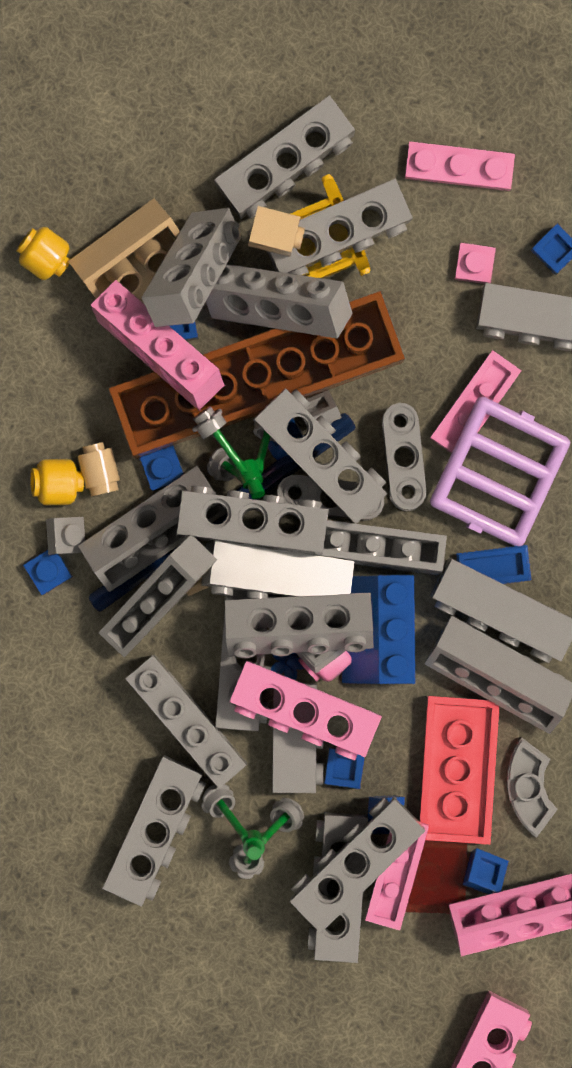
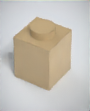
M258 206L248 246L290 257L293 248L300 249L305 228L298 226L300 216Z

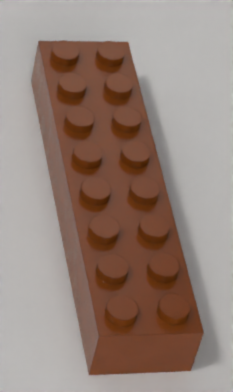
M381 291L349 302L353 314L338 338L273 329L203 354L204 357L219 369L224 386L200 410L195 408L155 372L109 388L133 457L138 459L201 436L198 431H192L193 427L197 425L193 418L210 406L214 411L222 410L221 415L226 420V424L221 428L258 415L284 388L290 393L297 389L304 398L402 364L405 357Z

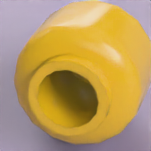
M41 227L38 230L31 228L16 250L20 253V265L41 280H47L53 274L60 277L70 264L68 262L70 259L67 257L69 243L47 227Z
M43 459L38 463L37 468L31 469V494L33 497H37L43 505H70L75 501L77 492H83L84 478L81 471L76 470L74 462L70 459Z

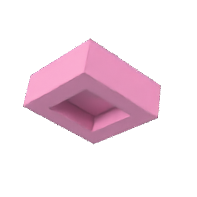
M460 243L455 279L483 284L491 283L496 248Z

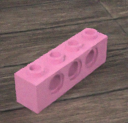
M117 280L91 304L98 323L198 410L224 386L220 371L213 363L170 326L155 327L146 306Z
M246 661L230 699L231 703L236 704L235 712L252 719L255 718L256 713L270 718L269 726L288 733L290 727L304 733L301 739L318 746H322L323 741L329 742L337 746L335 753L352 760L356 759L357 754L366 757L382 717L379 714L249 661ZM274 688L279 691L281 702L277 707L270 709L261 704L260 694L264 689ZM300 702H309L315 709L313 718L308 722H300L294 717V707ZM337 715L343 716L348 721L347 731L340 736L332 735L327 729V723L330 718Z
M572 874L450 904L452 926L461 956L572 929Z
M488 990L451 1068H472L478 1061L488 1062L490 1068H512L516 1058L513 1050L518 1040H525L532 1025V1021L528 1020L530 1017L528 1010ZM495 1028H500L506 1031L505 1040L497 1045L489 1043L487 1041L489 1032Z

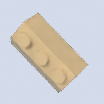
M153 198L68 262L95 299L117 280L144 304L142 296L180 231L167 212Z

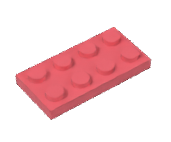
M427 696L419 822L429 824L425 840L490 845L499 706L489 700Z

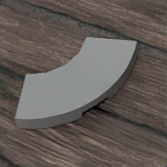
M521 737L515 745L509 760L507 790L516 816L524 827L537 838L558 810L548 799L544 788V772L550 758Z

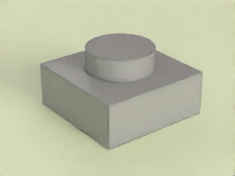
M329 390L306 399L311 404L306 410L315 419L322 415L331 424L333 421L342 418ZM302 418L303 422L305 423V425H306V427H307V429H308V425H307L306 420H305L304 418Z
M84 517L46 519L48 555L82 553L78 545L85 541Z

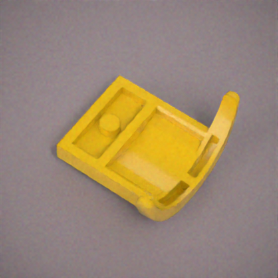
M327 174L321 178L328 198L290 214L300 216L301 220L344 201L333 176ZM334 224L329 227V235L333 240L341 242L348 238V231L345 226ZM303 238L301 247L297 251L303 256H310L315 252L316 247L312 240ZM351 248L340 253L342 259L333 264L322 267L319 262L307 267L309 273L305 276L323 279L355 265L360 276L370 273V265L365 250L355 253L354 249Z

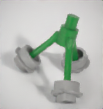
M211 406L206 408L193 418L197 425L193 427L192 431H198L203 439L213 434L222 447L215 450L210 456L207 464L208 473L211 476L214 475V479L219 481H230L236 477L241 482L243 488L248 489L252 499L263 497L265 491L261 484L263 482L261 473L264 470V460L269 441L275 442V440L253 418L255 426L253 433L262 440L256 460L248 459L243 461L219 430L226 424V420L221 415L222 410L214 411Z
M224 784L220 789L216 785H212L203 794L202 810L210 813L215 818L225 816L242 840V845L237 846L233 850V856L229 859L231 870L237 872L238 877L242 879H251L253 875H259L264 868L262 856L265 844L278 830L291 832L303 825L304 812L301 806L292 799L282 798L274 803L273 810L270 813L273 824L265 832L261 833L258 830L247 831L231 811L235 806V798L233 797V791L230 790L228 785Z

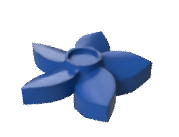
M291 653L287 656L273 655L278 662L271 666V671L278 674L284 673V676L296 680V670L305 668L298 661L300 658H296L298 656L296 653Z

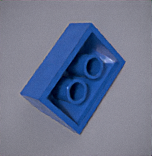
M414 575L353 576L351 594L371 593L374 648L365 649L361 652H348L352 662L342 672V683L415 684Z

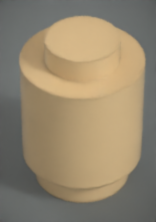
M103 442L82 447L84 454L77 457L84 478L85 489L89 488L91 497L119 490L117 481L120 478L112 447L105 449Z

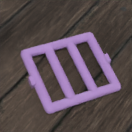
M479 397L431 496L430 504L432 507L467 523L466 527L481 534L484 531L513 546H522L568 451L570 440L566 436L535 422V417L524 411L517 413L486 397ZM488 414L554 446L545 466L478 434L477 432L485 415ZM472 446L538 478L530 498L462 466L470 447ZM455 479L523 510L515 530L448 499L447 496Z

